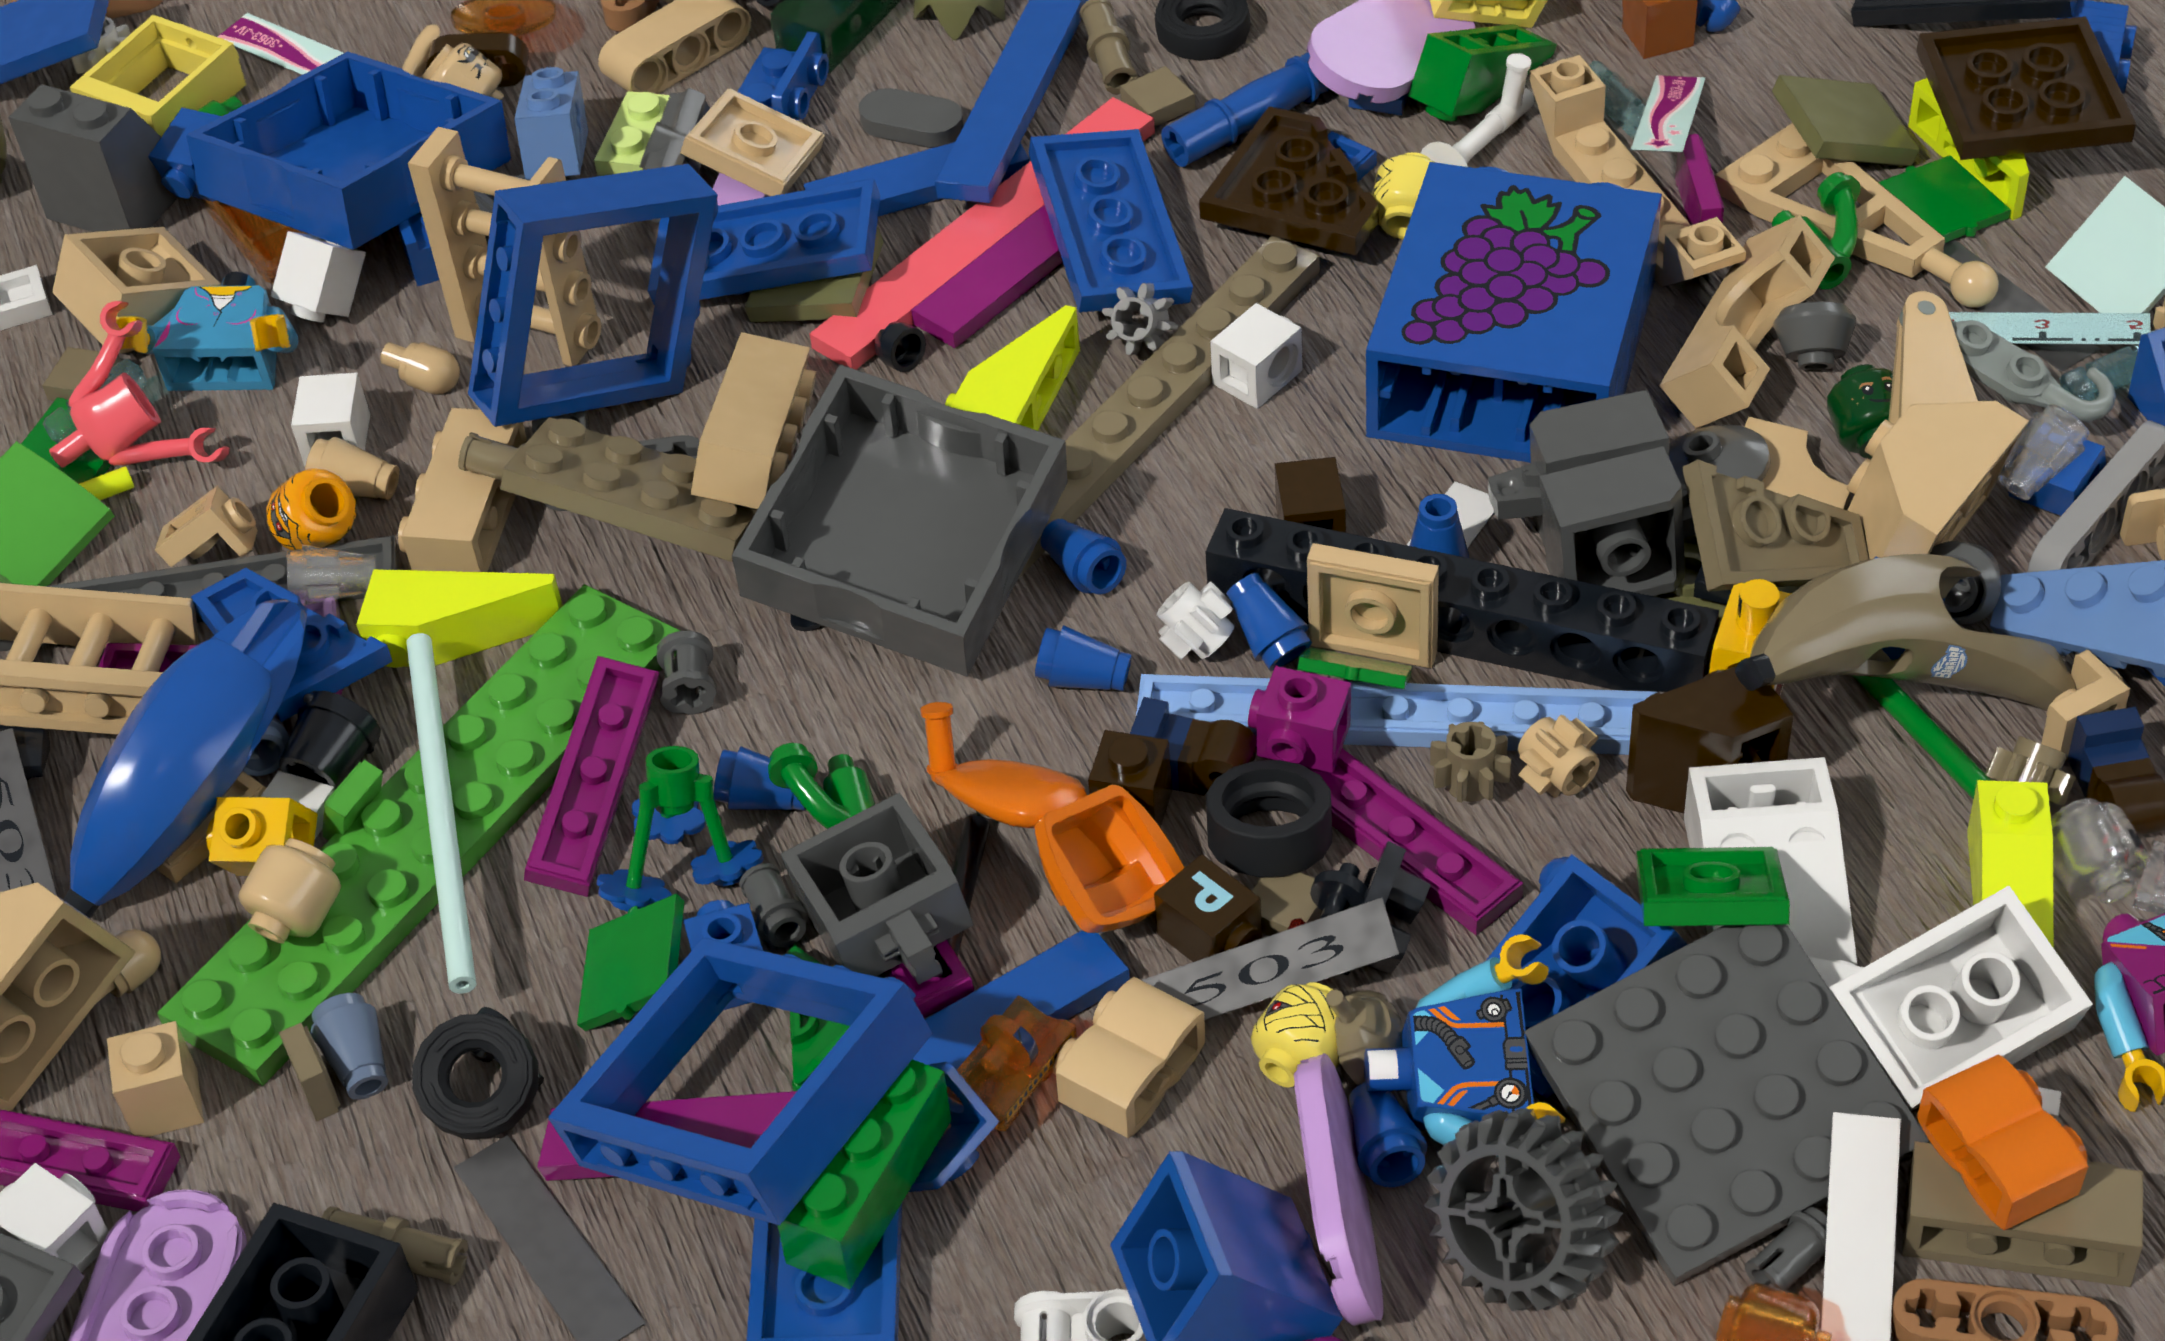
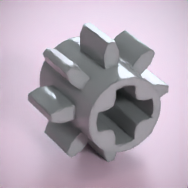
M1142 283L1138 289L1137 297L1128 287H1118L1116 291L1120 301L1114 308L1102 309L1104 315L1111 317L1113 328L1106 335L1107 340L1121 338L1126 340L1125 349L1128 355H1138L1143 341H1145L1149 349L1156 351L1163 344L1160 336L1166 330L1178 328L1176 323L1169 321L1167 311L1175 301L1173 298H1153L1155 289L1152 283ZM1134 310H1140V314L1148 317L1147 327L1140 328L1139 323L1132 321Z

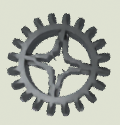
M1520 1108L1511 1113L1507 1110L1503 1112L1497 1110L1482 1116L1480 1122L1475 1120L1463 1125L1459 1132L1455 1133L1456 1139L1445 1143L1443 1148L1437 1152L1442 1165L1433 1168L1432 1173L1426 1178L1439 1192L1430 1196L1424 1207L1437 1213L1441 1223L1435 1225L1428 1236L1440 1239L1445 1238L1450 1250L1447 1251L1442 1263L1453 1265L1459 1262L1462 1265L1464 1273L1461 1287H1475L1482 1283L1485 1303H1499L1506 1299L1511 1312L1516 1310L1525 1311L1532 1306H1535L1539 1311L1541 1309L1549 1310L1561 1304L1564 1299L1570 1301L1586 1292V1287L1590 1286V1282L1602 1276L1604 1270L1608 1268L1603 1257L1612 1253L1619 1243L1607 1228L1616 1224L1623 1213L1607 1205L1605 1202V1196L1613 1193L1618 1183L1608 1180L1600 1181L1595 1169L1599 1167L1604 1155L1592 1153L1585 1156L1581 1152L1584 1132L1572 1130L1562 1135L1560 1116L1546 1115L1537 1119L1533 1108ZM1499 1155V1172L1493 1174L1492 1190L1485 1191L1488 1170L1493 1160ZM1555 1228L1561 1229L1557 1252L1550 1263H1545V1247L1551 1245L1552 1230Z

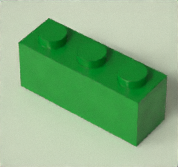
M913 1059L910 1061L781 1225H777L786 1264L851 1289L951 1122L944 1071Z

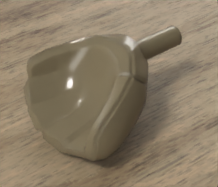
M1331 990L1326 996V1001L1336 1014L1335 1032L1337 1055H1339L1338 1060L1350 1078L1357 1085L1365 1082V1049L1401 1048L1404 1026L1395 1006L1382 993L1363 990L1344 996L1340 990Z

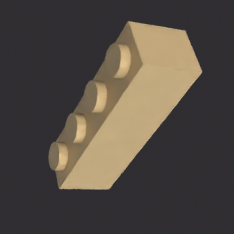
M741 332L699 441L691 495L754 509L759 508L771 485L785 472L788 461L792 459L797 433L801 432L806 406L810 405L816 379V371L806 369L810 347Z

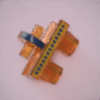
M1019 995L1002 1015H992L988 1018L980 1030L982 1040L957 1069L958 1073L1000 1121L994 1127L998 1131H1007L1020 1114L1019 1109L1038 1085L1042 1081H1046L1053 1073L1055 1059L1064 1043L1070 1038H1077L1075 1024L1064 1019H1055L1047 1016ZM947 1087L948 1096L962 1103L959 1097Z

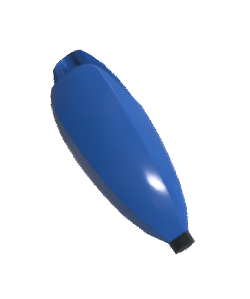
M277 599L260 603L247 610L221 628L212 638L188 650L173 662L149 687L111 746L80 813L70 854V889L63 899L65 902L91 919L100 905L130 891L158 869L215 809L217 797L225 796L247 766L253 751L281 706L295 674L307 623V613L298 604L286 599Z

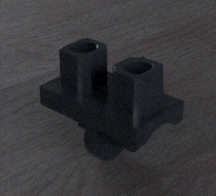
M1388 841L1383 848L1377 866L1369 868L1363 882L1358 879L1360 870L1356 865L1343 863L1339 871L1328 870L1319 873L1314 879L1310 895L1316 906L1323 911L1320 919L1383 898L1388 914L1411 924L1424 904L1431 884L1400 868L1406 849ZM1390 924L1399 954L1371 963L1368 966L1392 974L1405 955L1411 934ZM1348 971V972H1345V973H1342V974L1348 976V974H1349L1351 971Z

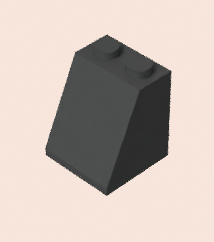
M41 84L8 117L46 218L91 232L151 228L178 198V196L164 187L161 182V175L148 157L161 136L132 108Z

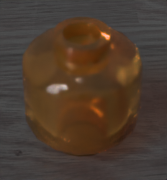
M1753 1283L1743 1290L1740 1297L1732 1294L1728 1295L1715 1341H1831L1832 1333L1818 1329L1820 1319L1818 1306L1810 1298L1761 1283Z

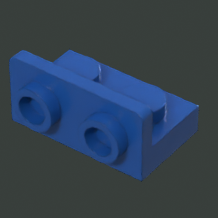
M808 31L796 52L763 47L738 92L797 121L799 119L803 120L808 113L810 100L818 86L824 85L829 70L828 56L822 53L820 34Z

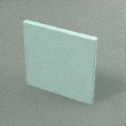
M2124 176L2045 268L2101 314H2148L2165 295V207Z

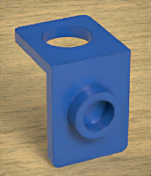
M949 1062L928 1065L944 1071L946 1086L959 1097L963 1105L954 1102L948 1097L951 1127L940 1138L909 1192L936 1190L947 1181L955 1180L963 1175L979 1157V1152L976 1148L1000 1122Z

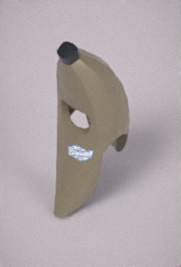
M1902 554L1863 560L1813 578L1786 597L1776 607L1754 640L1750 657L1740 661L1735 669V674L1739 681L1750 691H1755L1768 685L1786 684L1832 675L1871 676L1986 693L2023 702L2045 711L2048 710L2049 705L2061 693L2069 689H2075V682L2054 646L2032 639L1972 631L1959 626L1951 618L1942 598L1947 596L1950 589L1959 580L1967 577H1979L1981 572L1962 560L1950 556L1932 554ZM1899 647L1904 648L1905 651L1898 659L1892 660L1882 648Z

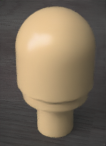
M388 342L381 352L380 360L382 364L398 369L401 380L405 381L408 386L435 395L444 394L452 390L459 380L460 367L456 358L448 351L430 344L413 342L405 348Z
M137 929L126 930L116 935L118 939L136 951V953L97 1002L109 993L116 997H121L125 993L130 994L156 972L161 961V950L153 936Z

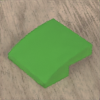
M17 441L0 457V582L49 586L115 515L85 488Z

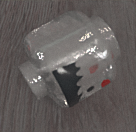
M2086 798L2072 802L2054 814L2051 818L2053 869L2066 891L2072 897L2081 900L2099 899L2102 903H2113L2125 898L2136 889L2138 885L2137 878L2145 869L2149 855L2120 806Z

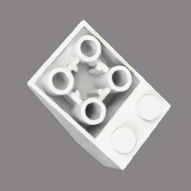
M1825 757L1690 767L1684 811V823L1689 847H1774V849H1777L1790 901V916L1787 926L1807 956L1829 961L1843 960L1857 966L1838 808ZM1706 925L1707 933L1709 934L1724 925Z

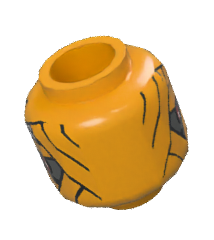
M310 468L294 474L272 492L266 507L267 524L273 537L289 550L323 548L341 540L351 530L356 517V500L350 487L340 476L326 469Z

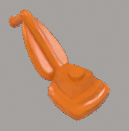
M934 702L920 708L921 716L925 718L929 765L926 769L927 773L931 775L932 781L942 786L956 799L985 816L1014 827L1035 828L1039 855L1049 885L1059 905L1067 908L1080 929L1086 933H1101L1121 929L1138 923L1155 913L1154 893L1185 867L1159 825L1123 787L1112 784L1087 795L1085 787L1074 777L1046 767L1017 761L986 759L956 764L950 717L953 714L952 704Z

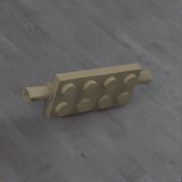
M548 417L525 444L520 445L519 448L470 432L462 444L458 459V466L461 470H469L501 480L500 490L730 562L733 561L732 554L758 510L691 495L696 459L691 456L667 454L642 446L640 442L630 437H612L586 429L580 422L571 419Z

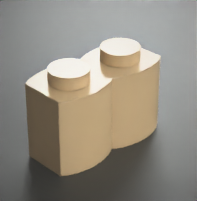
M1136 977L1128 980L1117 992L1114 990L1107 992L1095 1010L1093 1025L1078 1039L1073 1037L1067 1040L1057 1054L1053 1072L1056 1075L1058 1101L1126 1138L1132 1137L1152 1116L1167 1089L1180 1080L1200 1053L1205 1043L1204 1012Z

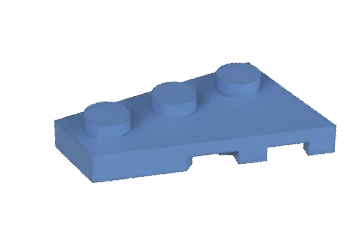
M2165 560L2001 575L2000 598L1993 610L1990 628L1994 634L2032 639L2050 644L2063 656L2073 651L2081 653L2085 650H2090L2105 665L2125 669L2129 663L2152 668L2156 676L2165 678Z

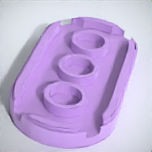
M1359 0L1315 26L1306 48V53L1310 54L1308 64L1313 74L1321 83L1343 97L1357 100L1359 95L1363 94L1373 96L1371 103H1387L1409 93L1429 33L1474 29L1475 24L1471 21L1434 18L1430 0Z
M1323 1053L1319 1056L1301 1060V1064L1297 1065V1071L1294 1073L1295 1094L1313 1221L1320 1254H1324L1325 1261H1330L1336 1277L1335 1280H1331L1333 1286L1330 1288L1338 1309L1345 1321L1355 1326L1382 1319L1383 1293L1365 1175L1358 1165L1352 1113L1337 1070L1329 1056Z
M198 1190L164 1192L148 1199L147 1201L150 1206L139 1210L134 1216L131 1210L114 1224L105 1238L68 1341H186L248 1244L244 1230L239 1224L237 1217L230 1212L228 1206L218 1197Z

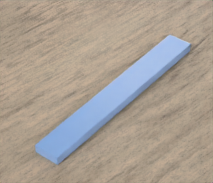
M1141 674L1136 715L1143 697L1167 701L1169 703V714L1207 722L1232 720L1243 724L1257 736V729L1248 726L1249 709L1255 691L1257 689L1266 691L1270 678ZM1347 681L1351 682V720L1343 745L1430 748L1432 741L1446 742L1450 724L1458 725L1463 722L1481 721L1494 732L1496 737L1507 736L1508 751H1518L1519 742L1531 725L1544 717H1551L1556 721L1563 714L1570 721L1577 717L1599 737L1590 748L1596 754L1629 755L1633 704L1644 701L1647 697L1657 692L1407 683L1406 687L1401 689L1368 682Z

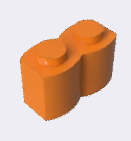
M1997 1054L1924 1088L1917 1114V1119L1924 1133L1940 1156L1954 1170L1960 1173L1972 1197L1999 1228L2005 1231L2080 1194L2088 1169V1157L2081 1138L2071 1127L2067 1125L2062 1126L2053 1116L2042 1109L2040 1090L2027 1072L2017 1070L2008 1060Z

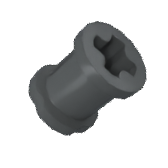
M677 631L668 634L657 645V662L664 669L665 675L660 689V701L664 708L672 713L694 715L704 712L714 703V697L717 694L716 684L708 672V666L713 660V646L709 638L699 632ZM674 651H677V659L674 660ZM696 687H699L698 695H696Z

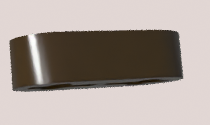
M501 32L443 35L436 38L429 49L426 70L446 44L452 48L461 43L471 45L501 70L502 80L498 87L513 86L521 82L525 76L529 59V50L519 37ZM498 56H504L506 62L511 64L503 63L501 57Z

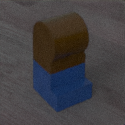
M1143 697L1130 734L1169 740L1172 790L1205 796L1217 777L1233 767L1253 762L1257 754V736L1243 724L1232 720L1207 722L1169 714V703L1167 701Z
M2136 706L2077 716L2067 759L2094 818L2098 819L2104 833L2111 840L2121 838L2127 831V822L2137 835L2165 831V781L2161 775L2156 773L2141 739L2144 725Z

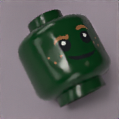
M1869 364L1855 366L1843 373L1841 381L1835 384L1827 396V409L1838 442L1845 450L1859 453L1863 458L1872 459L1873 456L1866 453L1865 448L1877 428L1884 420L1889 418L1892 370L1876 368Z

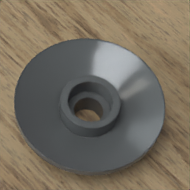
M1708 426L1686 433L1669 443V459L1681 484H1686L1682 467L1696 460L1716 465V472L1735 479L1748 476L1759 481L1764 479L1770 466V452L1763 437L1757 432L1742 426Z

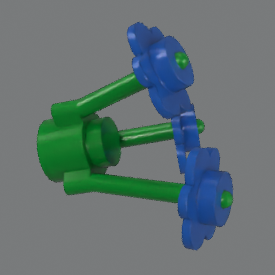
M665 746L653 750L645 759L646 781L639 785V799L635 800L632 804V814L636 818L634 820L635 835L629 869L616 870L613 872V875L600 874L597 877L596 884L599 886L598 894L601 898L611 901L614 907L627 912L633 906L643 908L671 896V892L664 888L665 882L663 880L643 875L649 840L658 838L667 844H677L683 840L684 834L692 835L702 831L705 827V821L713 845L708 848L706 855L698 856L691 861L695 883L701 885L713 883L717 886L733 885L740 882L742 875L748 869L761 864L764 857L762 851L757 849L756 842L753 840H745L738 844L734 841H727L713 796V778L710 775L700 774L698 754L687 747Z

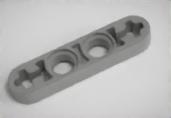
M2148 420L2137 429L2043 536L2032 554L2027 572L2087 567L2121 528L2128 497L2134 493L2154 490L2164 479V425Z

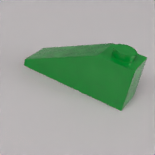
M1515 24L1429 33L1408 96L1426 104L1425 111L1431 116L1446 121H1456L1458 116L1481 113L1502 96L1507 70L1506 60L1509 55L1518 53L1526 55L1531 59V68L1527 73L1528 76L1530 70L1538 68L1554 55L1557 44Z

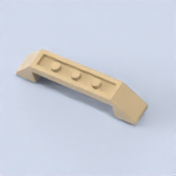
M1580 55L1558 60L1555 63L1530 70L1529 80L1553 155L1575 182L1589 184L1605 182L1616 184L1625 189L1662 193L1655 280L1661 287L1692 279L1745 261V249L1717 217L1691 225L1604 122L1606 85Z

